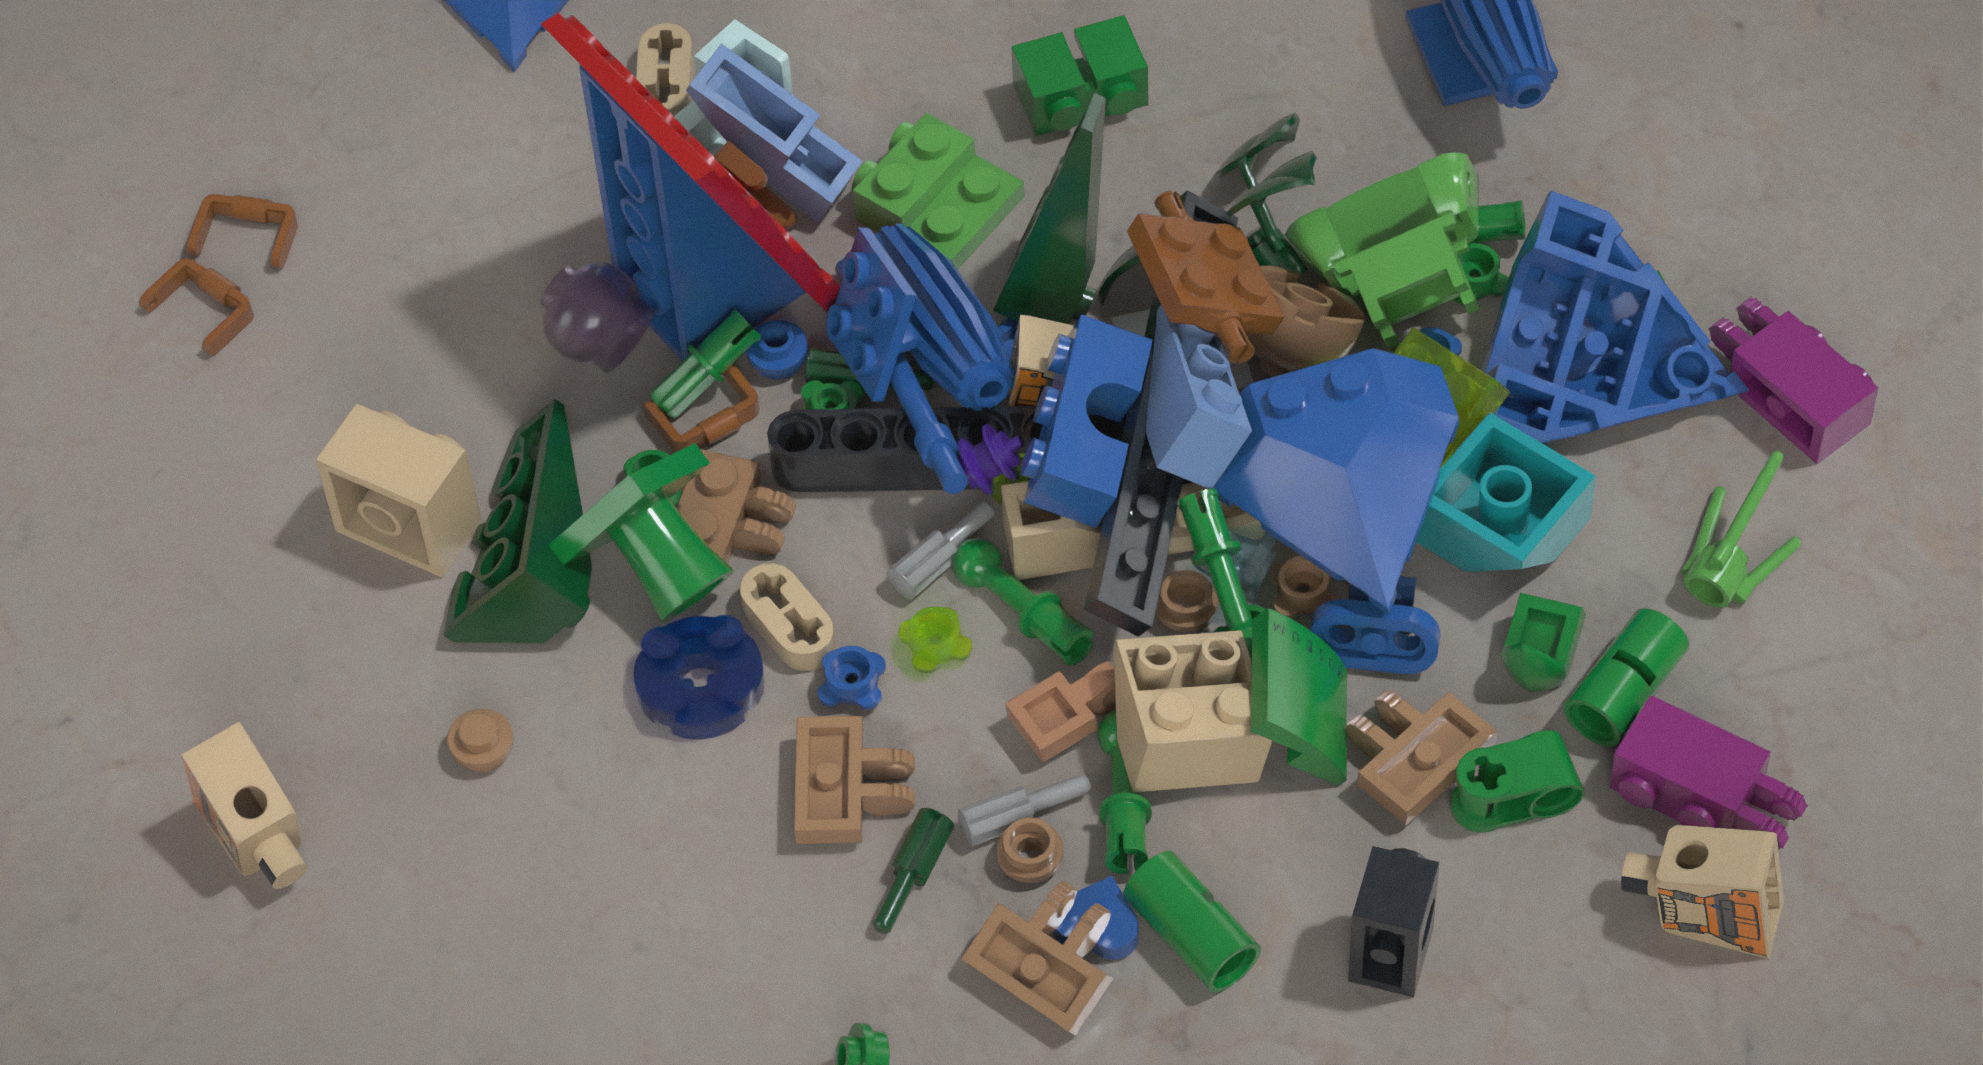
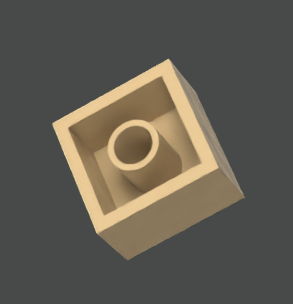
M356 403L316 458L336 532L439 577H444L476 531L477 526L482 522L466 449L446 435L435 434L433 436L409 426L401 417L392 412H377Z

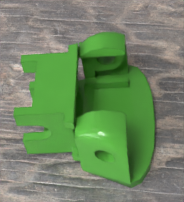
M1459 152L1441 154L1418 164L1413 169L1387 177L1356 191L1332 204L1327 209L1323 206L1299 217L1289 225L1285 236L1299 257L1325 284L1346 296L1352 295L1355 300L1363 298L1374 326L1377 330L1379 329L1389 349L1400 345L1393 325L1460 296L1468 314L1480 310L1458 257L1469 251L1468 243L1475 240L1479 234V176L1467 154Z

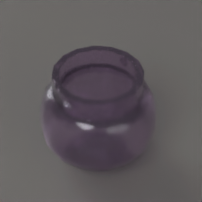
M601 261L588 262L578 270L571 265L564 267L550 282L540 300V304L547 309L543 317V329L550 345L566 358L580 364L589 365L593 363L605 373L614 370L634 350L649 328L655 311L641 300L640 289L628 274L609 263Z

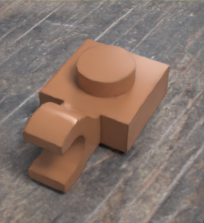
M1109 661L1097 665L1072 684L1058 671L1005 703L1007 717L1042 763L1095 732L1097 724L1093 713L1104 714L1116 708L1115 669Z

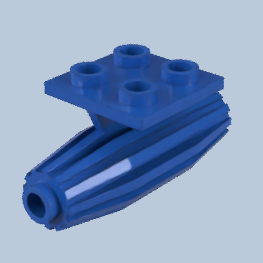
M1440 0V3L1406 11V21L1443 106L1493 94L1500 104L1504 103L1506 107L1513 108L1514 106L1519 109H1526L1540 103L1551 89L1550 84L1554 83V79H1557L1558 70L1547 48L1542 22L1533 0Z
M895 223L892 227L886 225L880 228L881 231L877 234L872 233L870 228L858 227L851 252H848L843 260V279L835 305H832L827 313L826 333L872 401L884 402L898 354L909 350L922 370L967 409L971 407L974 411H981L982 408L988 407L990 409L1002 400L1004 401L1008 396L1009 389L1013 388L1014 368L994 319L952 261L910 226L906 228L903 224Z

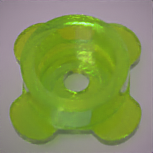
M931 606L923 608L911 619L904 621L898 630L899 640L909 645L913 653V668L921 673H932L937 669L938 665L952 659L957 661L966 660L973 650L971 639L963 636L961 633L958 613L948 607ZM941 638V641L937 644H933L929 640Z

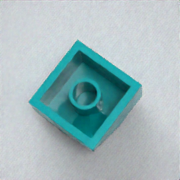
M1489 413L1440 468V478L1416 543L1464 572L1524 569L1554 562L1591 519L1596 475L1494 414Z

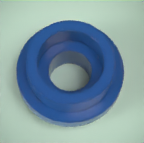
M784 320L768 321L757 326L755 330L762 338L746 351L750 364L761 375L769 379L779 380L794 375L800 369L808 354L807 338L803 330L794 323ZM773 345H783V346L778 347V348L770 347V346H773Z

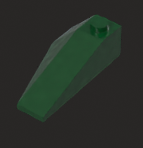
M1096 93L1093 94L1073 133L1064 156L1061 157L1054 171L1049 186H1046L1023 233L993 308L994 312L1019 322L1020 315H1026L1069 324L1071 319L1077 321L1081 314L1087 315L1097 289L1088 286L1087 283L1096 259L1106 98Z
M553 399L514 432L492 488V492L501 498L500 502L491 511L486 523L484 522L477 526L471 541L472 544L481 549L472 573L468 571L459 573L451 593L444 637L452 642L544 644L564 627L572 628L577 625L589 608L590 597L588 596L592 571L590 553L563 566L548 546L583 515L565 406L556 399Z

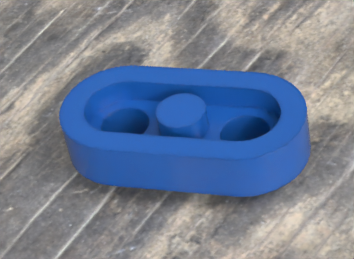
M1348 599L1330 600L1320 605L1312 616L1309 629L1334 650L1346 668L1397 674H1416L1428 669L1437 658L1441 637L1440 628L1436 620L1422 609L1393 604L1390 615H1388L1370 602ZM1336 625H1350L1352 628L1342 629ZM1399 631L1410 632L1415 635L1406 636L1401 634Z

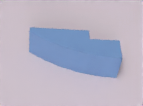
M722 43L686 90L722 137L734 144L761 167L768 177L767 182L817 223L821 221L863 162L814 126L820 116L819 113Z

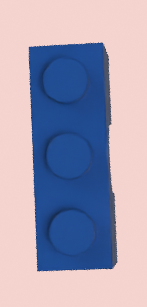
M1082 314L1068 336L1057 335L1046 365V370L1055 373L1052 387L1045 386L1034 413L1033 421L1042 424L1039 439L1033 438L1030 442L1021 467V475L1029 477L1024 503L1095 528L1098 526L1117 498L1129 444L1099 432L1089 420L1088 415L1103 416L1119 423L1122 421L1141 392L1152 339Z

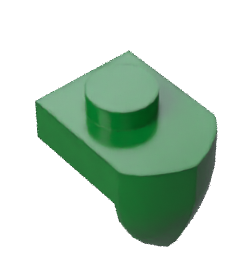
M1520 593L1505 645L1501 652V660L1508 674L1521 687L1529 692H1538L1557 687L1567 680L1586 617L1583 607Z

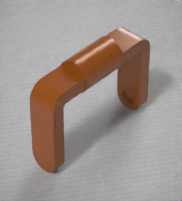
M727 141L714 155V158L785 230L793 228L797 223V215L792 208L765 186L768 177L764 170L734 144Z
M211 194L202 200L188 238V255L199 256L201 254L213 218L217 214L231 216L233 219L282 224L272 250L271 266L280 269L284 267L298 229L296 215L290 205L275 203L269 199L241 195L233 197Z
M184 258L176 262L142 294L139 305L147 312H152L187 279L195 282L197 287L225 307L234 309L225 320L206 336L202 343V350L214 356L253 320L254 313L249 298L241 293L238 285L213 268L206 269L195 260Z
M734 363L723 373V376L743 401L696 424V427L682 435L677 432L653 400L642 404L646 417L674 452L694 443L699 448L705 445L710 446L741 428V425L754 419L759 414L760 408L757 392Z

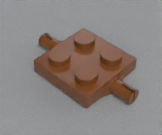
M1163 192L1154 202L1161 216L1138 213L1127 229L1131 242L1169 322L1196 325L1213 332L1220 338L1229 361L1233 364L1235 361L1237 364L1244 363L1255 353V349L1245 332L1273 335L1285 318L1271 291V286L1266 280L1240 227L1194 221L1188 215L1178 192Z

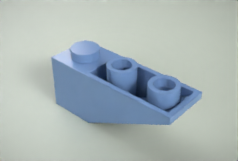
M1160 305L1157 310L1146 421L1147 438L1157 468L1211 489L1250 435L1252 429L1220 338L1213 332L1196 325L1169 322L1162 305Z

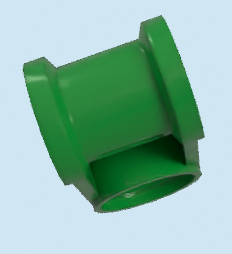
M1545 730L1526 735L1518 740L1486 748H1475L1465 753L1459 760L1456 769L1457 786L1451 796L1450 809L1456 822L1465 829L1477 833L1490 832L1497 828L1536 818L1545 819L1564 814L1575 808L1582 801L1585 791L1562 736L1556 731ZM1479 765L1478 775L1474 776L1476 766ZM1492 803L1490 814L1486 815L1488 804Z

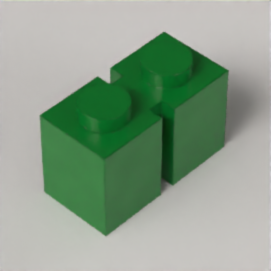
M1125 15L1075 28L1074 38L1081 51L1082 58L1074 59L1063 32L1011 46L1013 85L1035 136L1054 131H1065L1077 126L1094 93L1106 98L1105 117L1126 114L1136 108L1149 105L1148 66Z

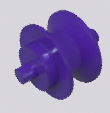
M986 424L982 427L983 441L977 445H972L964 438L958 440L960 454L957 455V459L971 487L974 489L980 488L985 494L990 496L994 494V478L1003 474L1013 482L1019 479L1016 466L1020 464V458L1017 451L1024 447V443L1019 436L1010 440L1003 431L996 432L990 425Z

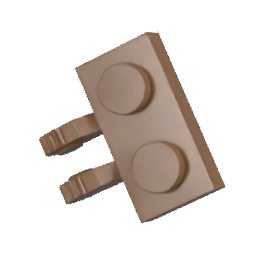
M700 449L710 464L684 487L677 505V509L684 519L727 564L734 548L754 553L761 552L764 555L780 552L785 538L783 532L779 528L774 527L773 524L761 523L759 520L745 519V517L765 521L773 520L775 523L781 522L782 524L784 522L788 523L789 520H792L797 504L794 503L795 500H792L791 496H787L784 492L781 493L778 490L772 491L770 488L757 487L761 477L758 461Z
M1383 691L1373 702L1375 704L1374 708H1376L1377 714L1381 716V719L1387 725H1391L1392 729L1399 734L1396 739H1393L1379 726L1374 725L1371 720L1361 715H1356L1345 727L1347 729L1346 733H1348L1353 744L1359 750H1363L1364 754L1371 759L1358 772L1357 786L1404 825L1410 823L1456 781L1455 774L1458 762L1465 753L1475 748L1494 746L1497 739V730L1450 692H1447L1422 714L1406 700H1402L1394 691Z
M862 716L797 717L794 814L796 844L862 843L863 810L875 816H889L890 814L897 816L898 814L910 813V810L914 809L915 792H913V788L911 789L909 785L905 786L902 783L891 785L888 783H863V775L876 781H889L890 779L897 780L910 777L911 774H914L915 770L914 753H910L909 750H903V748L896 749L895 747L893 749L863 748L864 728Z
M1061 881L1052 888V891L1048 894L1046 900L1043 901L1030 922L998 902L965 952L962 960L1068 1032L1077 1035L1113 980L1112 977L1082 958L1094 948L1100 939V935L1108 925L1111 913L1099 903L1090 906L1062 945L1050 937L1049 934L1060 926L1066 914L1072 908L1078 891L1067 882Z

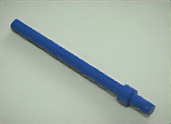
M844 258L835 267V272L840 282L843 279L842 264ZM904 352L898 354L890 383L916 433L914 439L915 447L923 463L927 467L934 469L944 491L949 494L960 493L966 488L968 479L957 459L958 445L950 429L945 424L938 422Z

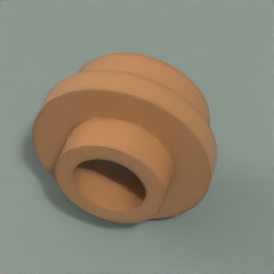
M1023 818L1013 822L1002 833L997 844V858L1001 869L1006 875L1019 882L1036 883L1046 880L1057 872L1063 861L1064 850L1060 835L1048 823L1038 818ZM1027 849H1035L1042 854L1035 858L1019 856L1021 852Z

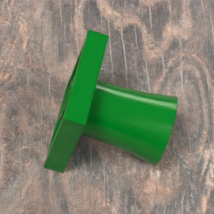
M696 443L629 474L548 545L564 566L613 541L645 589L661 624L674 619L719 587L734 572V569L705 543L670 500L674 494L710 464Z

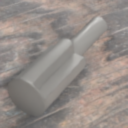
M980 502L943 535L939 530L932 531L887 570V578L892 587L902 597L912 600L952 565V557L958 550L957 547L994 516L992 505L988 502Z
M1080 774L1027 795L1024 788L1020 786L958 809V820L962 833L971 847L999 837L1013 822L1019 819L1033 818L1032 815L1035 812L1089 793L1091 788L1087 776Z

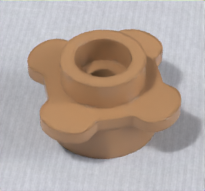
M1296 556L1285 563L1275 565L1270 572V581L1277 587L1278 595L1273 603L1274 611L1291 619L1297 614L1315 612L1323 603L1337 599L1330 592L1329 583L1333 577L1303 556ZM1304 587L1308 588L1309 591L1301 593L1297 589Z

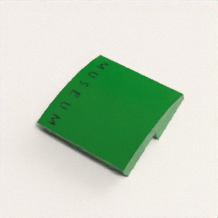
M1268 608L1252 619L1251 732L1286 746L1287 765L1335 785H1341L1347 781V729L1345 728L1347 726V668L1341 658L1320 637L1291 618Z

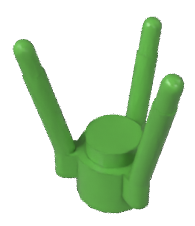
M1774 451L1770 455L1724 538L1716 540L1713 545H1710L1726 495V490L1723 487L1718 486L1714 489L1692 555L1681 570L1682 575L1685 577V587L1690 594L1702 603L1716 608H1724L1733 599L1738 604H1745L1754 588L1801 546V540L1798 537L1790 538L1748 574L1746 567L1748 557L1736 545L1783 460L1782 452Z

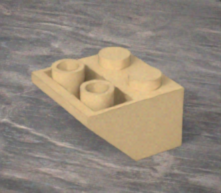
M1242 631L1116 640L1114 645L1117 741L1133 793L1259 782L1272 740L1251 732L1252 662Z

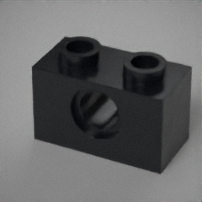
M1372 846L1352 914L1349 982L1410 997L1415 996L1434 927L1439 873L1438 861L1426 859L1420 853L1406 848L1388 850Z

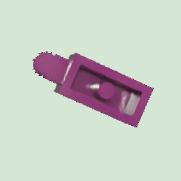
M1751 296L1736 309L1742 326H1745L1747 331H1751L1752 337L1739 326L1736 327L1734 322L1724 317L1708 328L1710 340L1713 341L1714 346L1719 351H1722L1724 356L1732 362L1730 373L1735 371L1749 389L1748 392L1738 396L1816 464H1819L1871 424L1879 387L1873 383L1869 374L1862 367L1849 363L1828 345L1820 331L1813 326L1805 325L1790 311H1786L1779 317L1769 307L1764 306L1762 301H1758L1757 298L1753 299Z
M1652 695L1646 701L1614 753L1609 788L1619 792L1632 805L1645 809L1652 808L1679 821L1683 826L1773 832L1777 834L1779 850L1780 848L1783 849L1789 839L1786 827L1782 826L1781 822L1775 821L1774 818L1771 819L1766 814L1751 808L1752 805L1773 815L1777 814L1780 818L1787 819V821H1795L1798 817H1802L1808 806L1804 795H1801L1799 791L1766 775L1771 751Z

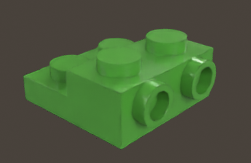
M927 112L915 125L908 121L901 123L890 139L889 152L878 164L872 160L863 163L856 172L852 182L855 216L858 222L876 232H880V228L886 225L892 227L895 223L903 224L906 228L910 226L949 258L957 269L962 266L1025 197L1024 181L975 154V139Z

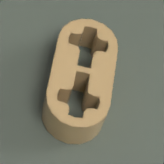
M663 23L654 25L641 35L638 44L636 79L658 101L660 99V88L670 87L671 95L668 96L666 103L661 104L675 117L692 101L691 96L686 90L693 81L694 57L689 33L677 24ZM664 49H672L670 52V64H660L659 57H661Z
M764 563L751 568L744 575L740 583L742 609L753 627L790 668L802 672L815 671L822 668L823 657L828 652L836 650L834 624L822 606L785 566L776 563ZM765 589L772 595L780 593L783 608L779 609L767 596L759 599L758 593ZM797 625L804 635L809 638L817 635L818 642L809 645L805 640L795 642L793 626Z

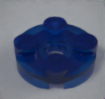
M729 615L687 617L665 626L652 628L645 633L641 640L642 650L634 665V684L639 705L645 716L654 724L655 718L661 724L671 727L673 735L685 739H709L727 734L745 721L744 713L752 708L755 700L758 705L763 696L765 676L760 650L755 641L744 632L741 622L735 617ZM696 668H706L715 672L707 676V685L702 687H695L692 679H683V677Z

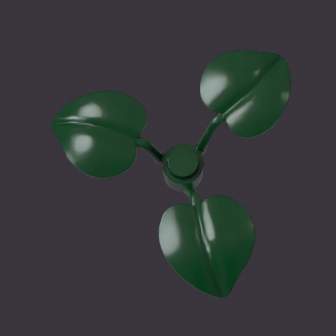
M1295 112L1276 121L1261 134L1252 137L1242 144L1226 159L1216 171V174L1219 178H1222L1236 167H1238L1248 191L1228 209L1226 214L1231 218L1244 207L1251 206L1260 226L1248 233L1246 238L1259 266L1270 265L1285 268L1302 275L1308 268L1280 228H1277L1265 200L1267 196L1305 185H1315L1313 167L1317 156L1313 151L1302 154L1278 167L1260 183H1257L1252 172V167L1260 151L1276 142L1295 141L1300 118ZM1134 246L1127 249L1115 261L1103 278L1097 293V298L1102 305L1115 280L1140 262Z

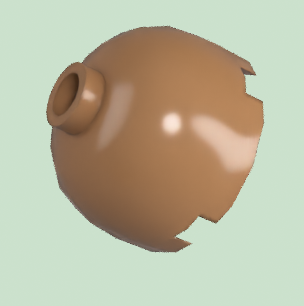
M1270 265L1260 266L1285 318L1273 335L1245 332L1255 349L1254 354L1261 358L1258 364L1259 367L1266 373L1276 377L1347 356L1362 331L1365 322L1363 320L1365 316L1364 310L1351 298L1319 281L1315 290L1297 283L1301 273Z

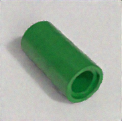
M1648 608L1638 609L1564 704L1565 716L1573 728L1596 744L1607 747L1617 745L1634 723L1650 695L1654 696L1688 652L1689 640L1685 632L1675 621L1659 611Z
M1164 851L1153 856L1142 864L1128 880L1124 889V897L1210 992L1218 993L1228 989L1241 980L1257 962L1261 953V946L1220 902L1214 901V895L1173 851Z

